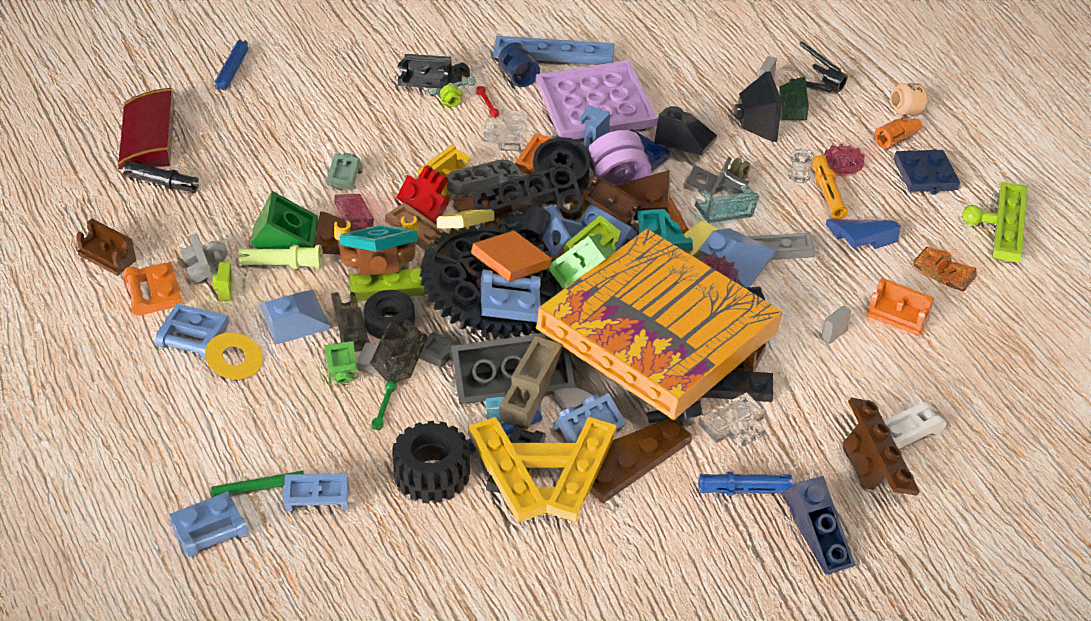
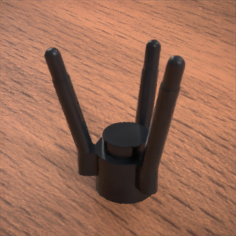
M801 41L799 43L800 46L829 69L820 67L817 64L812 66L824 74L822 82L825 84L793 78L790 79V83L821 89L828 93H831L832 90L840 92L847 82L848 75L841 72V68L833 65L813 48Z

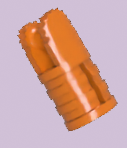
M908 117L895 119L875 130V141L881 148L888 149L919 132L922 123L915 118L912 120L908 119Z

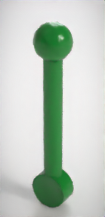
M388 381L385 385L386 393L377 418L372 420V428L374 430H381L384 427L383 416L390 396L397 388L396 383L393 381Z

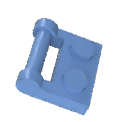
M483 270L481 275L482 316L537 322L538 310L541 306L540 277H522L508 282L499 274H493L491 270ZM492 285L528 289V292L492 288Z
M176 303L155 336V345L163 348L171 346L199 353L200 357L205 358L207 344L215 336L223 334L229 325L228 315ZM176 332L204 340L202 342H198L172 335V333Z
M228 491L169 514L170 521L188 558L198 555L197 551L237 535L241 538L249 534L247 525Z

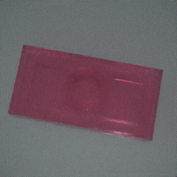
M361 194L335 195L334 204L345 224L346 221H349L351 228L373 227L374 217Z

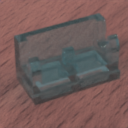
M748 185L741 186V190L744 191L742 194L713 197L709 191L704 190L700 191V193L705 198V201L698 199L694 206L707 223L753 217L760 196L754 193Z

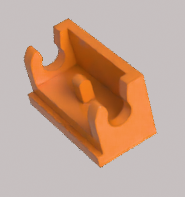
M881 278L878 283L877 292L872 293L867 316L919 336L929 321L934 297Z

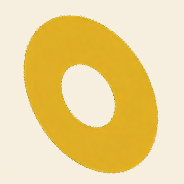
M239 333L217 335L210 340L205 350V358L210 368L218 375L228 379L239 380L251 377L260 369L263 361L259 346L251 338ZM228 347H238L244 351L245 361L240 365H230L223 359V351Z

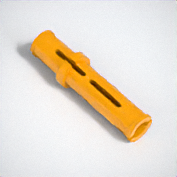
M817 155L811 160V165L816 174V184L822 189L832 217L834 219H842L848 214V210L835 182V172L830 169L824 155Z

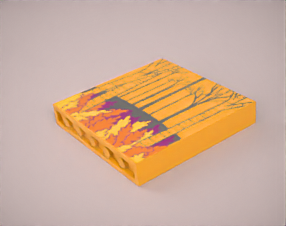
M646 229L541 305L538 310L536 329L557 343L562 344L563 347L675 420L778 332L783 311L649 229Z

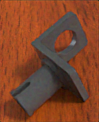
M728 157L718 176L695 165L687 179V184L713 196L717 187L720 188L721 186L742 196L749 181L728 172V166L732 158ZM695 176H704L708 183L702 184L698 182Z

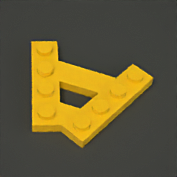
M493 417L468 425V435L517 522L544 513L576 522L615 437L617 425L588 417L576 443H511L497 418ZM526 468H564L556 487H536Z

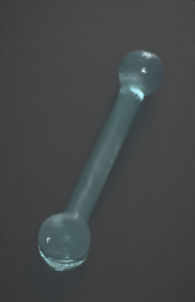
M470 76L467 80L452 84L457 87L464 85L473 86L476 84V78ZM428 88L430 96H435L441 91L438 88Z

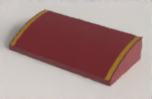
M172 88L145 92L124 102L118 159L119 170L123 169L124 163L128 160L151 167L170 166L175 107Z

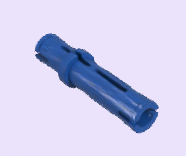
M727 471L726 474L699 473L698 476L699 493H726V496H734V493L784 494V491L793 485L792 474L741 475L734 474L733 471Z

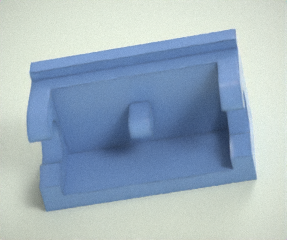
M587 105L585 111L580 116V124L585 123L584 147L588 150L589 146L596 139L610 133V113Z
M348 473L285 475L283 503L286 511H293V505L338 504L342 505L343 510H349L350 484Z

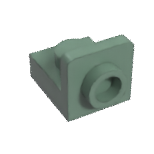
M334 153L326 179L327 184L353 190L358 172L362 173L364 168L360 159L351 153H344L343 155Z

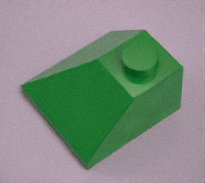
M272 191L253 227L250 244L257 249H290L293 245H299L300 248H314L318 215Z

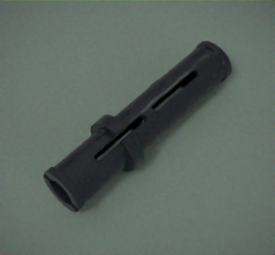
M129 160L123 165L124 170H129V172L123 171V176L163 185L169 190L176 188L195 193L199 184L193 183L199 182L197 177L180 174L174 169L167 171Z

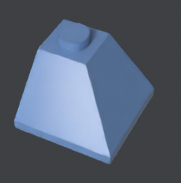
M727 228L714 230L699 248V259L742 287H750L775 255L776 250Z
M313 289L260 303V308L276 344L330 330L329 322Z

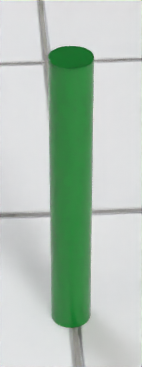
M304 471L211 486L212 496L214 497L227 491L231 496L282 487L285 484V475L304 474Z

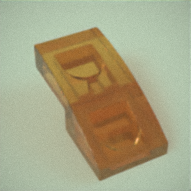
M926 246L913 261L914 266L927 276L960 291H965L977 277L975 267L952 262L951 252Z

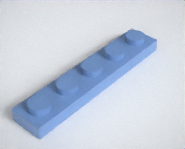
M496 36L494 45L495 58H498L500 51L505 46L518 42L527 48L535 60L600 65L613 63L615 43Z

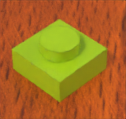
M219 262L218 273L213 274V289L218 290L220 301H231L234 285L231 262Z

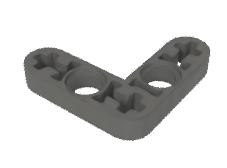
M496 160L450 172L448 174L447 190L455 195H464L525 175L512 161ZM534 186L530 188L532 192L539 193ZM516 192L506 194L511 201L518 197ZM529 207L521 209L520 211L526 213Z

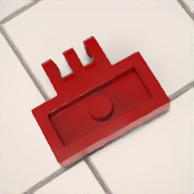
M426 165L418 179L407 175L396 198L408 204L432 222L437 223V218L443 215L450 202V199L441 194L448 182V177L443 174L441 175L440 172Z

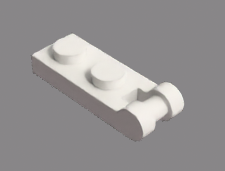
M922 402L884 420L898 449L931 433L939 434L947 425V422L940 415L936 416L933 413V408L927 402Z

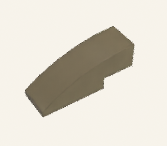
M537 336L534 337L511 376L512 385L500 404V419L502 422L515 426L520 425L525 427V429L530 427L552 379L562 350V344Z

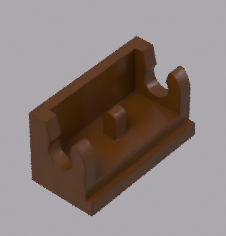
M594 176L591 179L592 183L589 188L582 193V198L629 226L643 203L601 176Z
M93 218L87 222L88 235L86 238H84L85 235L82 232H77L78 255L117 276L137 261L131 238Z

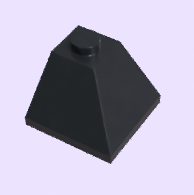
M771 71L763 73L739 93L738 104L734 106L735 118L740 120L742 129L771 142H777L782 100Z
M666 107L658 116L654 139L656 144L702 156L717 140V134L691 113L684 112L680 107Z

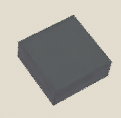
M432 332L417 349V358L442 368L450 359V347L456 345V342Z

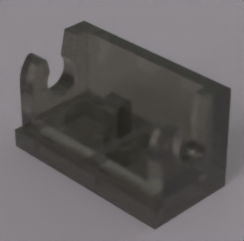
M339 292L331 293L333 316L339 343L353 341L355 352L362 351L365 343H369L361 307H358L356 294L351 292V300L347 303H342Z
M405 320L403 324L409 331L402 330L394 321L388 323L370 362L386 382L393 381L396 383L411 378L428 339V336L425 333L422 334L409 320Z

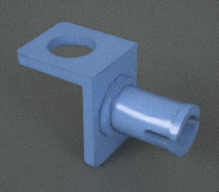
M550 205L545 208L551 214V218L543 236V241L548 250L552 252L551 255L557 257L565 244L577 235L583 226L579 222L564 219L558 207Z

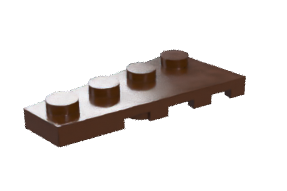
M668 418L613 440L590 493L602 503H605L691 443L692 434L675 420Z

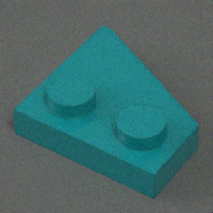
M665 209L637 211L639 234L649 229L683 251H693L692 239L690 237L686 238L682 234L681 227L671 220V216Z

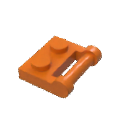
M172 262L140 269L133 266L124 269L123 277L129 286L132 298L130 306L135 315H144L174 308L176 303L183 305ZM148 281L152 299L146 300L143 298L140 282Z

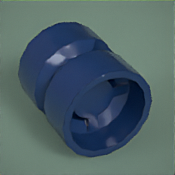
M518 42L510 43L500 51L498 62L514 85L526 87L536 81V74H540V67L523 44Z

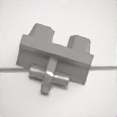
M195 233L189 236L192 245L180 251L184 261L189 266L186 269L195 284L207 278L213 283V274L218 273L214 263L219 264V262H223L228 255L226 245L219 241H210L207 246L202 245L199 235Z

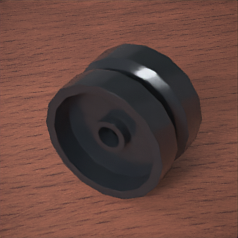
M566 137L551 138L541 143L534 152L533 173L560 165L568 166L574 172L582 195L584 190L588 189L591 159L588 150L580 142ZM564 176L556 179V183L559 185H565L570 181ZM540 184L533 185L539 192L544 189ZM555 199L548 201L552 204H556ZM567 201L565 202V204L573 203L575 201Z

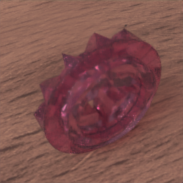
M840 143L838 147L831 145L829 150H825L824 156L830 169L834 172L852 174L858 172L864 166L865 155L860 152V148H852L851 144L844 146Z

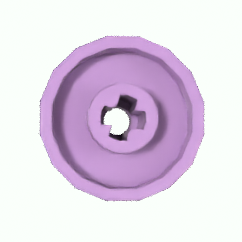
M617 130L607 133L596 139L588 148L591 159L590 169L593 171L594 176L597 177L599 175L614 185L640 179L651 174L650 161L644 153L640 137L635 132Z

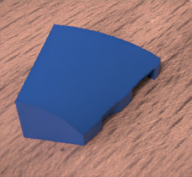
M826 220V226L837 239L845 238L852 248L870 243L874 249L896 243L898 242L901 228L893 220Z

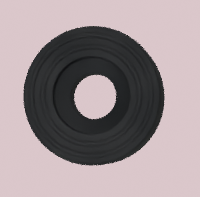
M383 290L373 294L367 299L364 306L365 326L372 336L382 340H396L408 335L415 325V306L412 299L406 293L398 290ZM386 313H396V314H397V315L392 316V317L382 316L383 314H386Z

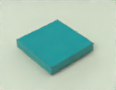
M377 225L339 236L340 245L370 251H380L418 241L417 231L387 225Z

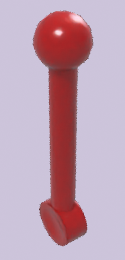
M484 86L476 87V94L482 96L490 110V116L493 118L498 117L499 110L493 107L487 97L486 88Z

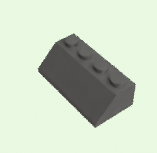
M542 333L451 346L449 351L459 404L486 401V398L505 397L512 385L511 376L534 337L537 336L553 342L556 341ZM563 346L546 392L562 388H575L570 351Z

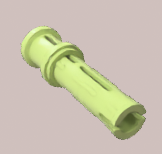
M293 245L290 249L240 248L238 253L242 254V256H238L240 266L290 265L293 269H299L300 266H315L316 269H321L323 265V249L321 245H316L315 248H300L299 245Z

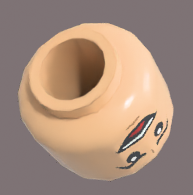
M900 83L890 95V104L894 111L900 115H918L923 112L928 103L927 92L919 83Z

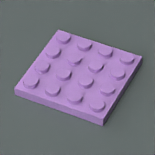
M629 60L536 74L537 86L559 137L572 138L574 140L584 138L585 123L580 124V116L585 111L587 105L610 113V132L617 130L631 131L657 126L658 118Z

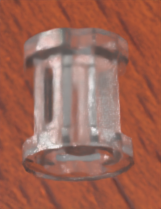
M796 149L791 153L792 168L789 169L788 177L795 183H806L811 179L812 173L809 169L813 163L814 155L809 150Z

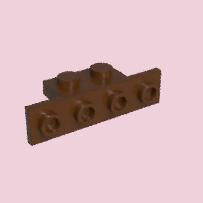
M851 397L848 403L858 421V425L842 444L864 489L874 490L883 478L886 477L893 492L917 496L920 490L914 481V476L909 471L901 451L896 446L890 434V429L886 426L879 412L878 406L870 400Z

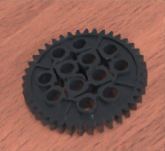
M480 223L479 228L472 225L468 229L466 227L459 228L458 231L450 228L449 234L442 232L441 238L435 237L434 243H430L428 250H425L420 268V277H422L420 284L424 286L423 293L429 295L427 301L435 302L434 310L443 309L441 316H451V324L458 321L461 322L460 329L462 330L469 326L471 327V334L481 330L482 337H486L489 332L492 333L494 339H497L499 334H502L506 339L509 338L510 334H513L514 337H520L521 332L528 336L531 334V330L537 334L539 333V330L536 329L537 322L482 316V271L491 270L493 274L498 273L471 253L473 243L508 233L504 225L498 230L493 223H491L490 228H486L483 223ZM526 233L520 234L522 237L526 238ZM531 238L528 241L534 245L536 239ZM544 244L534 245L543 252ZM544 251L545 254L551 257V251ZM549 269L524 277H540L541 305L563 290ZM492 285V288L528 292V289Z

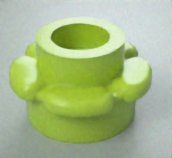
M454 84L446 85L440 91V101H442L444 106L454 107L462 100L463 91Z

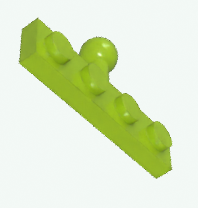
M1001 182L997 214L983 212L977 205H969L962 212V219L967 225L975 226L981 222L996 224L993 258L1019 263L1021 261L1028 187L1026 185Z

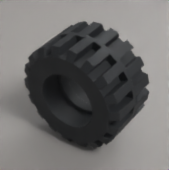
M428 421L427 424L419 422L415 424L414 428L407 427L404 429V434L397 436L396 443L392 447L394 477L397 487L401 488V492L404 495L410 494V499L415 501L422 499V503H429L430 500H435L438 503L442 502L443 498L449 500L454 497L455 492L460 494L464 490V485H467L469 482L470 452L466 436L463 432H458L457 427L453 425L448 427L447 423L442 421L439 424L434 423V421ZM430 460H437V461H438V462H435V463H425V461H430Z

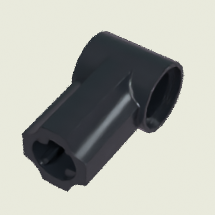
M531 206L524 214L501 217L497 226L500 230L502 225H504L507 232L514 228L519 235L526 233V240L535 238V242L538 243L543 239L551 214L541 207Z

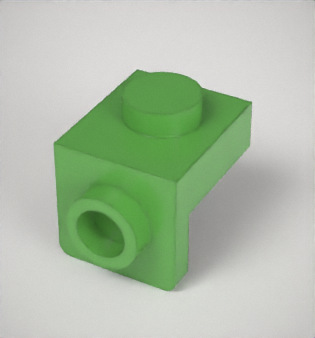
M353 341L324 345L329 381L348 383L353 378L358 377Z

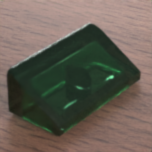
M805 77L797 78L779 86V95L782 100V120H807L809 102Z

